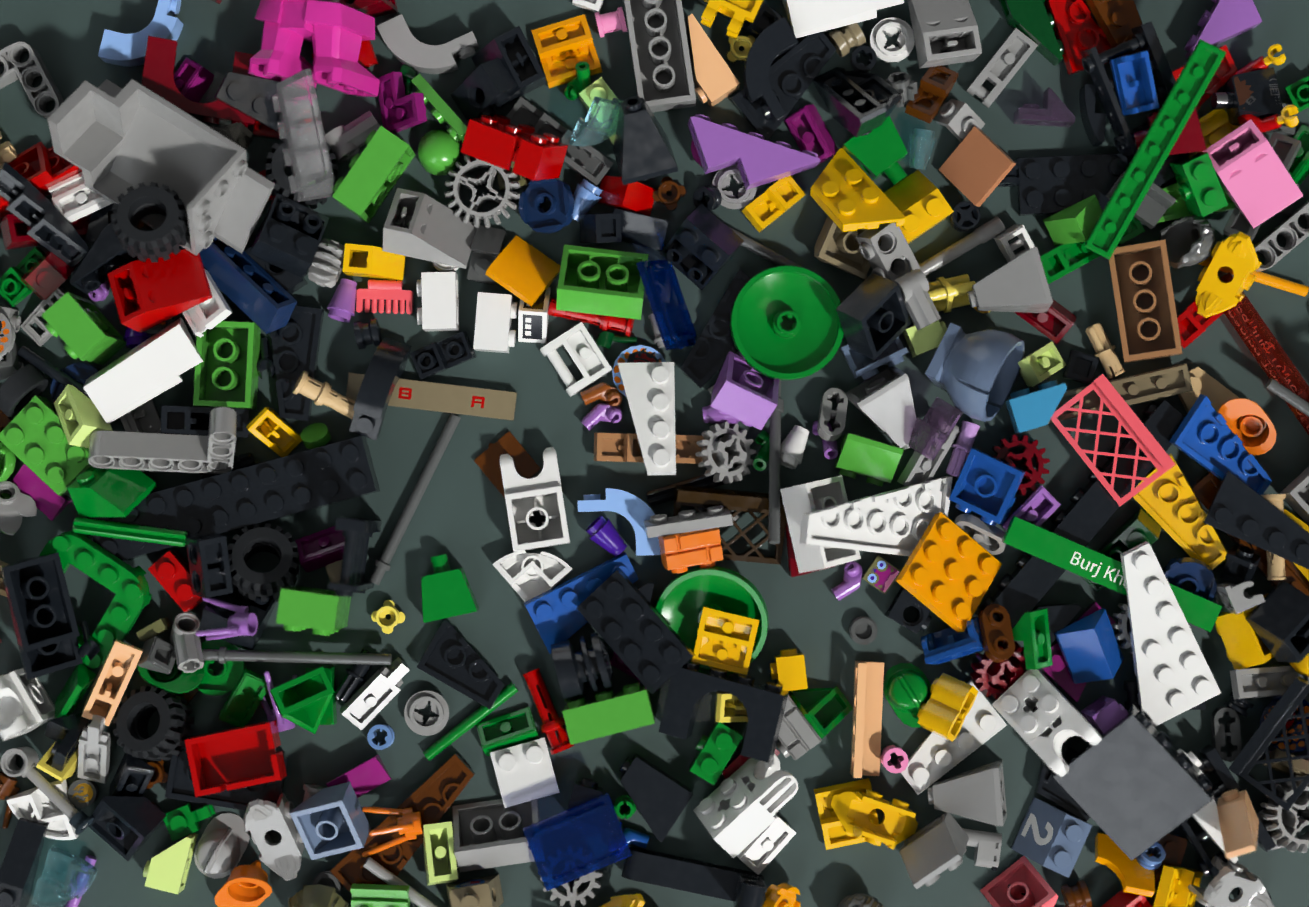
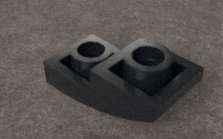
M466 331L410 353L420 379L427 378L476 358Z

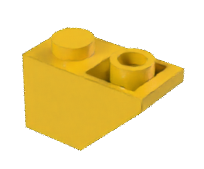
M345 243L342 272L348 276L403 281L406 256L384 252L382 247Z

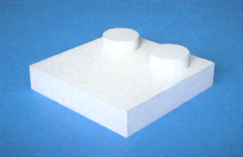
M545 737L490 753L504 808L560 793Z

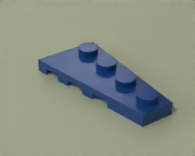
M1200 394L1169 442L1220 480H1223L1228 470L1259 495H1263L1272 479L1254 456L1247 452L1237 434H1233L1226 425V420L1212 407V402L1206 395Z
M625 552L524 602L549 654L552 653L551 644L566 641L588 622L578 611L577 607L616 570L620 569L632 584L639 579Z

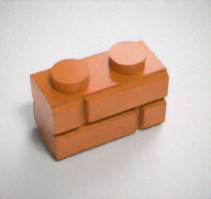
M719 528L658 537L662 565L667 571L671 570V573H683L688 571L689 566L699 565L700 568H710L716 565L715 561L723 560Z

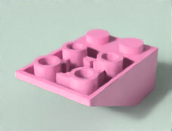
M1252 120L1238 127L1208 147L1207 150L1202 151L1208 152L1221 187L1253 229L1303 197L1302 192Z

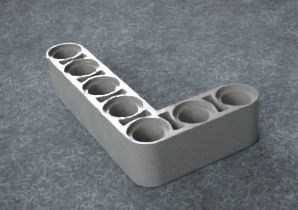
M20 41L0 50V65L4 64V71L0 75V89L20 80L36 112L48 119L65 101L41 55L29 44ZM29 51L28 60L20 63L21 54ZM38 76H42L41 85L33 88V80ZM54 100L56 103L54 110L46 113L47 103Z
M1309 200L1254 245L1255 251L1263 254L1265 258L1264 265L1256 269V272H1262L1273 267L1309 236ZM1299 216H1302L1306 219V230L1302 229L1299 226ZM1278 234L1283 235L1286 239L1284 248L1280 247L1276 242Z
M217 407L211 410L208 436L96 431L90 435L88 462L93 467L103 469L206 474L227 473L233 469L237 414L235 410L228 407Z

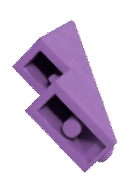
M1211 0L1214 2V5L1210 11L1206 10L1197 25L1201 28L1197 36L1192 35L1184 47V50L1188 51L1186 58L1190 57L1199 39L1215 46L1258 26L1262 19L1253 0Z
M695 114V116L690 117L687 124L704 173L707 174L737 164L746 190L816 168L821 161L818 158V154L812 151H796L791 149L792 146L782 141L773 143L764 140L765 137L755 132L746 134L737 131L738 128L732 124L722 123V125L713 123L709 117L702 114Z

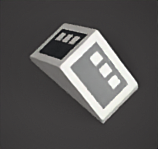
M550 287L543 291L532 307L520 299L518 342L547 344Z

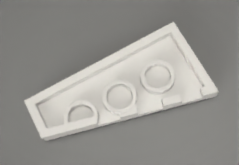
M674 362L618 363L647 475H676Z
M972 680L967 684L972 685L978 691L972 708L965 716L962 728L955 740L952 742L931 732L908 759V766L901 772L917 795L1007 726Z

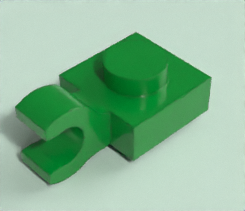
M188 803L165 813L164 822L172 841L199 831L201 827L198 821L209 818L216 814L213 805H205L193 810L191 803Z

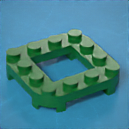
M67 531L48 541L39 556L58 552L64 575L71 564L116 594L94 633L90 634L92 639L101 646L100 651L92 660H89L87 655L84 658L82 657V664L94 669L103 665L115 640L125 641L143 608L149 604L152 594L149 593V585L144 576L146 572L140 566L131 567L90 540V535ZM78 626L80 636L77 637L80 648L84 641L81 627Z

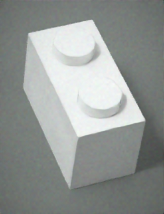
M421 272V280H417V296L422 297V308H417L418 325H422V329L425 332L459 331L458 274L456 272Z
M478 292L473 346L475 351L509 353L510 347H515L516 330H511L512 319H517L518 302H513L514 297L512 295Z

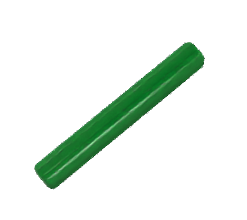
M75 518L73 522V532L180 547L186 546V538H188L186 531L87 518Z

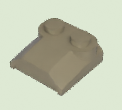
M827 216L814 246V257L822 263L830 264L866 280V275L871 265L859 250L860 244L856 238L866 229L861 228L857 231L842 232L832 219ZM881 237L878 240V246L881 243Z

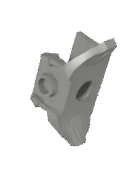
M282 793L277 804L260 799L249 802L243 821L245 831H250L252 841L260 851L259 860L285 881L297 878L305 845L290 815L291 810L295 806L292 801L288 802L285 794ZM268 831H278L281 834L282 840L278 843H273Z
M1217 856L1211 860V863L1220 872L1210 882L1207 889L1191 884L1188 886V889L1197 895L1195 897L1196 901L1206 907H1274L1268 891L1259 876L1248 872V868L1242 864L1233 863L1229 859L1226 863ZM1240 887L1238 897L1231 899L1229 897L1230 892L1234 888Z

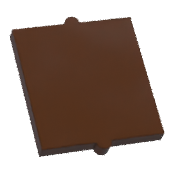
M510 431L494 444L490 443L489 448L474 460L504 498L500 455L509 454L514 460L517 473L526 479L531 478L541 469Z

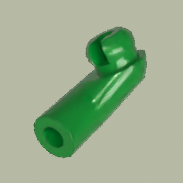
M583 61L576 64L577 76L564 89V95L567 99L576 100L579 97V93L592 84L590 67L587 62Z
M762 430L755 438V442L761 445L753 461V466L758 471L765 470L769 463V434L765 430Z

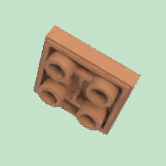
M974 126L939 168V171L975 206L980 207L1016 163L979 127Z

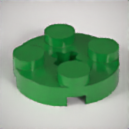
M221 639L206 640L201 644L202 651L203 649H220V647H227L228 650H241L240 647ZM204 660L205 675L197 687L198 690L212 696L223 695L232 691L246 668L245 661H227L226 664H223L224 670H220L219 675H214V670L209 669V664L215 661Z

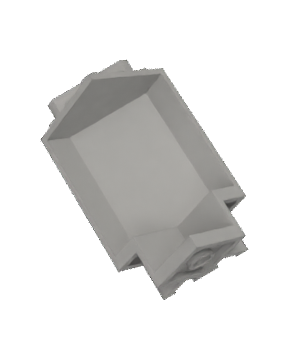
M108 79L98 88L84 81L48 118L54 152L82 169L86 187L113 204H119L118 196L121 193L126 195L128 193L126 189L131 186L133 189L138 188V183L144 182L145 186H150V182H157L159 187L163 184L169 186L170 192L174 190L179 198L182 199L188 215L190 236H186L187 243L181 247L197 256L203 248L207 249L212 244L214 237H216L241 254L243 253L275 186V183L248 167L246 150L133 79L123 89ZM150 214L143 217L140 221L155 230L164 223L166 216Z

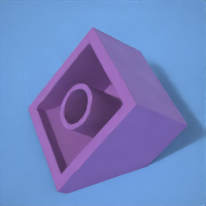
M729 351L712 390L710 406L721 414H728L740 420L746 426H753L762 430L778 405L779 379H773L760 374L750 367L741 356Z

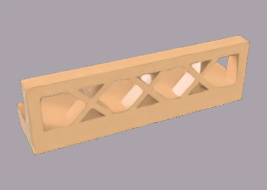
M855 661L850 774L853 778H862V775L880 776L884 662Z

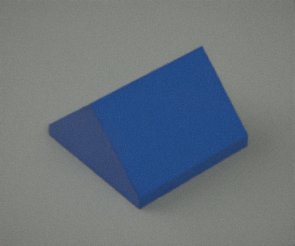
M1104 608L1054 633L1073 683L1078 684L1114 678L1124 657Z

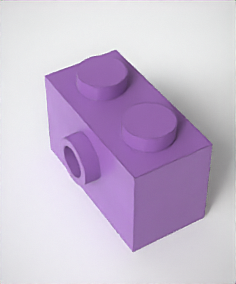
M1104 695L1080 711L1100 735H1103L1129 714L1121 704L1118 705L1116 700Z

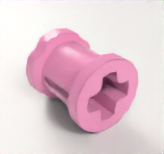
M618 7L617 11L609 13H594L600 38L611 32L620 30L623 33L627 32L622 7Z
M895 745L886 746L880 755L882 765L891 773H901L908 766L907 754L902 748ZM891 753L901 756L897 759V765L887 762L891 759Z

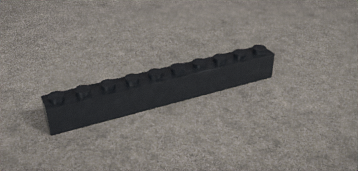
M1161 400L1157 403L1153 401L1143 411L1142 414L1145 417L1141 422L1166 452L1172 445L1169 442L1185 416L1166 400ZM1126 438L1119 446L1118 454L1135 456L1137 443L1133 438ZM1115 446L1108 453H1115ZM1140 448L1139 456L1147 457ZM1106 456L1109 460L1102 468L1097 466V469L1100 472L1112 473L1114 456ZM1118 457L1116 474L1133 476L1135 459ZM1138 460L1136 476L1145 477L1154 466L1153 463L1147 460ZM1093 472L1088 476L1090 480L1088 485L1084 489L1080 487L1069 500L1072 503L1066 511L1061 509L1053 517L1051 522L1054 525L1049 529V531L1085 547L1119 508L1117 502ZM1104 476V478H1105V479L1108 481V483L1111 485V478H1112V477H1111V476ZM1115 477L1114 490L1122 498L1131 491L1132 479ZM1141 480L1135 481V487L1141 482ZM1026 552L1023 553L1015 563L1017 569L1011 576L1007 573L997 584L999 590L993 597L988 595L978 608L981 611L977 616L979 617L982 610L991 604L1001 605L1009 613L1013 630L1024 613L1032 611L1065 572V569ZM993 614V619L1000 622L999 616Z

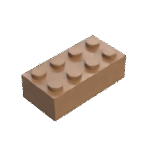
M1166 240L1117 247L1109 259L1124 362L1181 355L1182 346Z

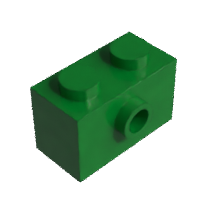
M1191 152L1170 163L1178 183L1179 194L1185 201L1190 215L1204 217L1228 205L1208 152Z
M715 722L708 736L703 734L695 747V750L698 752L690 764L689 770L715 785L742 740V732L727 723Z

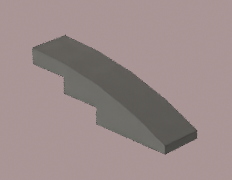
M523 97L517 100L506 115V117L511 119L510 123L513 125H529L535 128L534 133L542 136L543 133H548L559 137V142L568 145L563 163L596 186L613 164L612 161L571 130L564 128L545 112L542 113Z

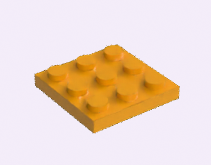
M939 512L932 518L895 581L959 633L964 632L967 627L966 622L971 620L1002 563L946 515Z

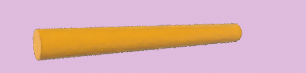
M1209 256L1199 265L1209 266L1213 257ZM1223 266L1219 269V271L1234 275L1230 267ZM1253 272V275L1256 276L1254 282L1306 297L1309 286L1264 272Z

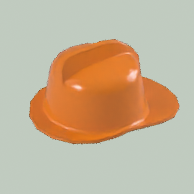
M1235 398L1221 405L1218 413L1226 420V425L1233 434H1237L1249 454L1261 455L1272 449L1276 442L1277 432L1270 416L1256 402L1247 398Z
M256 860L250 865L236 866L230 873L227 882L216 893L215 904L218 907H258L272 893V887L268 884V875L261 868V862Z

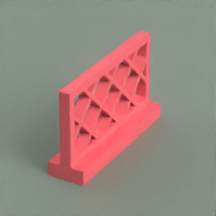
M1104 374L1100 375L1093 383L1056 410L1051 417L1055 426L1119 506H1122L1176 465ZM1094 390L1101 399L1099 411L1082 409L1084 397ZM1080 401L1079 408H1071L1074 404ZM1104 403L1111 412L1103 411ZM1065 411L1078 412L1076 428L1064 427L1058 420V417ZM1082 412L1099 414L1097 431L1080 429ZM1102 415H1110L1117 418L1119 421L1117 433L1100 431ZM1122 426L1129 433V435L1121 434ZM1068 431L1076 432L1075 440ZM1079 432L1096 434L1094 451L1081 449L1078 445ZM1100 435L1117 437L1115 453L1098 451ZM1120 437L1133 438L1137 443L1135 456L1118 454ZM1140 448L1147 457L1139 456ZM1085 453L1094 454L1093 462ZM1097 455L1114 456L1112 473L1100 472L1097 469ZM1118 457L1135 459L1133 476L1116 474ZM1138 460L1151 461L1158 471L1149 478L1137 477ZM1104 476H1111V477H1112V478H1111V485H1110V484L1108 483V481L1104 478ZM1115 477L1132 479L1131 491L1122 498L1114 490ZM1143 480V482L1135 488V481Z

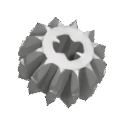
M322 239L312 265L309 267V280L322 287H334L343 269L345 246L332 239Z

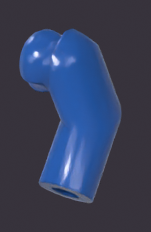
M623 828L620 833L616 832L611 835L607 848L612 854H620L622 849L631 844L646 849L650 835L631 828Z

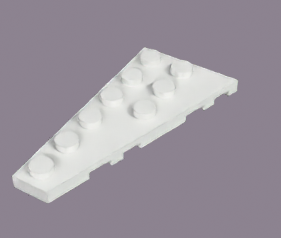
M944 476L805 513L802 515L799 543L910 557L934 515L942 512L948 517L953 476Z
M1145 541L1120 555L1124 588L1127 592V613L1130 618L1134 671L1137 677L1139 692L1137 694L1138 704L1141 710H1144L1151 717L1152 725L1155 727L1221 694V691L1150 543Z

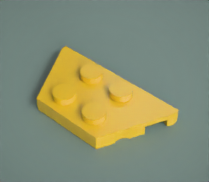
M843 148L836 152L810 188V196L842 232L857 231L861 228L867 230L879 229V224L895 222L896 227L905 225L906 217Z

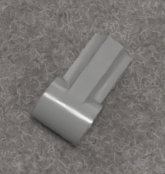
M369 110L348 125H341L332 129L323 137V140L331 147V152L335 154L338 163H341L357 154L360 150L359 148L365 145L368 135L374 129L377 131L380 125Z
M915 269L892 280L899 284L905 306L917 330L941 319L928 293V280L920 269Z
M189 612L180 613L175 617L169 638L174 646L178 669L184 673H194L204 666L200 638L195 635L196 631L199 630L200 621L196 615Z

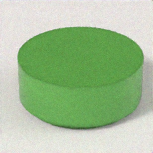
M323 423L308 425L301 432L303 444L308 449L325 446L331 438L328 427Z

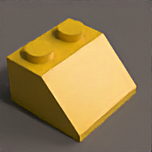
M916 170L884 192L906 217L905 225L899 227L908 244L954 212L939 189L919 170Z
M1258 605L1238 614L1222 612L1218 615L1215 622L1217 633L1223 640L1227 657L1232 662L1234 670L1264 664L1274 657L1245 619Z

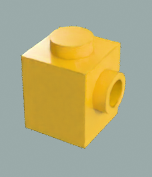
M797 648L780 650V655L774 656L775 662L770 663L771 679H777V684L782 685V690L784 691L808 689L804 654L797 653Z

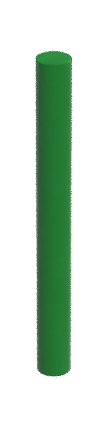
M511 682L503 688L491 710L482 705L423 751L425 757L429 761L517 693L519 690L515 684Z

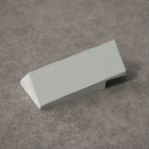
M782 0L791 29L795 37L799 38L877 18V10L903 4L904 0Z
M180 317L86 379L83 388L105 422L109 424L182 382L180 374L200 364L203 360L183 319Z

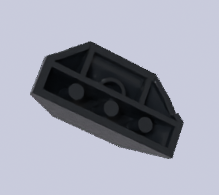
M836 67L815 77L813 80L832 117L856 138L867 135L873 129L881 126L902 99L900 92L874 73L857 70L845 71V68Z

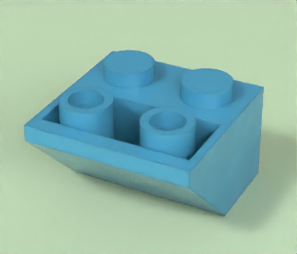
M1057 380L1038 385L1039 391L1030 393L1029 388L1011 393V399L1005 402L1015 434L1047 425L1067 390L1066 383L1058 385Z

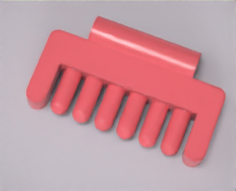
M368 280V289H357L356 311L358 313H362L363 310L365 313H369L370 299H372V313L377 312V300H379L378 312L382 314L384 312V300H386L385 312L390 314L391 300H393L392 312L397 314L398 300H400V314L405 313V301L406 313L409 315L413 314L414 292L403 290V281Z

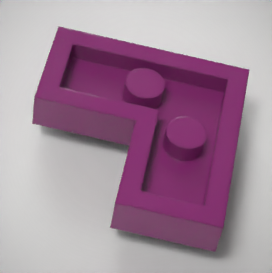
M391 72L378 78L380 80L378 95L382 123L385 129L395 134L427 121L423 93H412L405 96L402 72Z

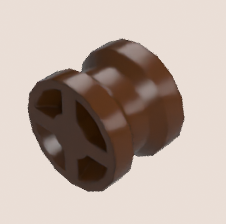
M1083 879L1078 880L1072 886L1067 884L1061 885V892L1066 907H1092L1090 893Z

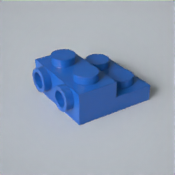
M972 448L949 500L955 502V508L962 512L971 514V511L981 515L980 520L989 525L1003 524L1007 520L1017 498L1015 494L1025 475V471L976 448Z

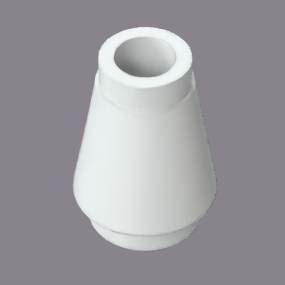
M794 425L793 429L781 443V465L796 469L797 465L801 464L810 433L807 429Z

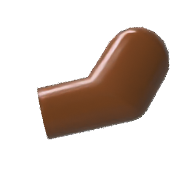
M603 382L580 393L585 405L599 399L616 407L621 404L623 399L622 394L616 387Z

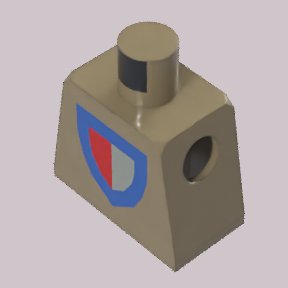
M499 874L446 883L450 907H499L504 903Z

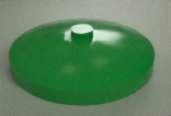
M778 266L767 269L749 280L735 299L730 317V328L734 345L740 356L750 367L767 377L779 380H796L810 376L831 361L842 342L844 331L836 312V308L841 304L840 299L826 280L808 269L796 266Z
M718 566L710 568L696 567L675 577L662 592L656 606V611L691 651L694 652L703 607H708L759 620L750 661L752 663L764 646L769 625L767 607L757 588L741 574ZM700 664V668L711 669L710 666ZM728 671L727 675L734 674L735 672Z

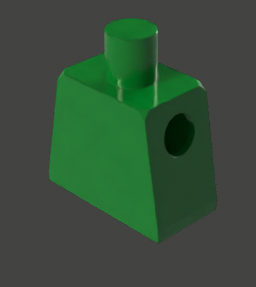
M890 116L887 117L881 126L873 129L869 134L857 138L854 136L842 146L849 156L873 180L885 173L892 184L896 185L907 176L898 162L905 158L908 152Z
M447 554L430 557L434 574L421 577L423 622L426 623L478 611L479 607L464 569L450 570Z

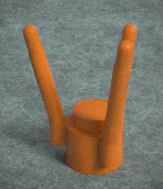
M362 807L363 812L402 815V817L397 818L398 825L369 831L370 836L399 831V835H403L364 851L362 857L370 856L408 840L417 839V835L423 834L420 811L413 812L412 807L405 809Z

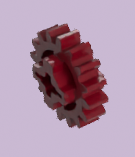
M1011 435L1010 443L1003 438L1000 440L1001 448L997 446L992 447V450L996 453L993 457L1014 467L1016 465L1012 460H1022L1021 466L1025 470L1024 478L1029 481L1019 485L1018 491L1020 496L1026 495V488L1034 492L1036 490L1035 483H1045L1041 475L1049 474V470L1043 468V466L1050 462V459L1042 458V454L1046 449L1036 448L1038 440L1028 443L1027 435H1023L1020 441H1018L1016 435ZM1014 446L1024 447L1018 454L1008 451L1009 448ZM1033 456L1036 460V469L1032 466L1031 459Z
M1014 641L1015 651L1013 655L1004 662H993L985 653L983 655L980 653L975 655L979 661L971 663V667L975 672L971 673L970 676L975 681L974 685L980 692L982 691L986 697L992 695L997 700L1001 694L1027 671L1023 654L1024 648L1017 641ZM998 642V647L1005 650L1004 644L1000 645Z

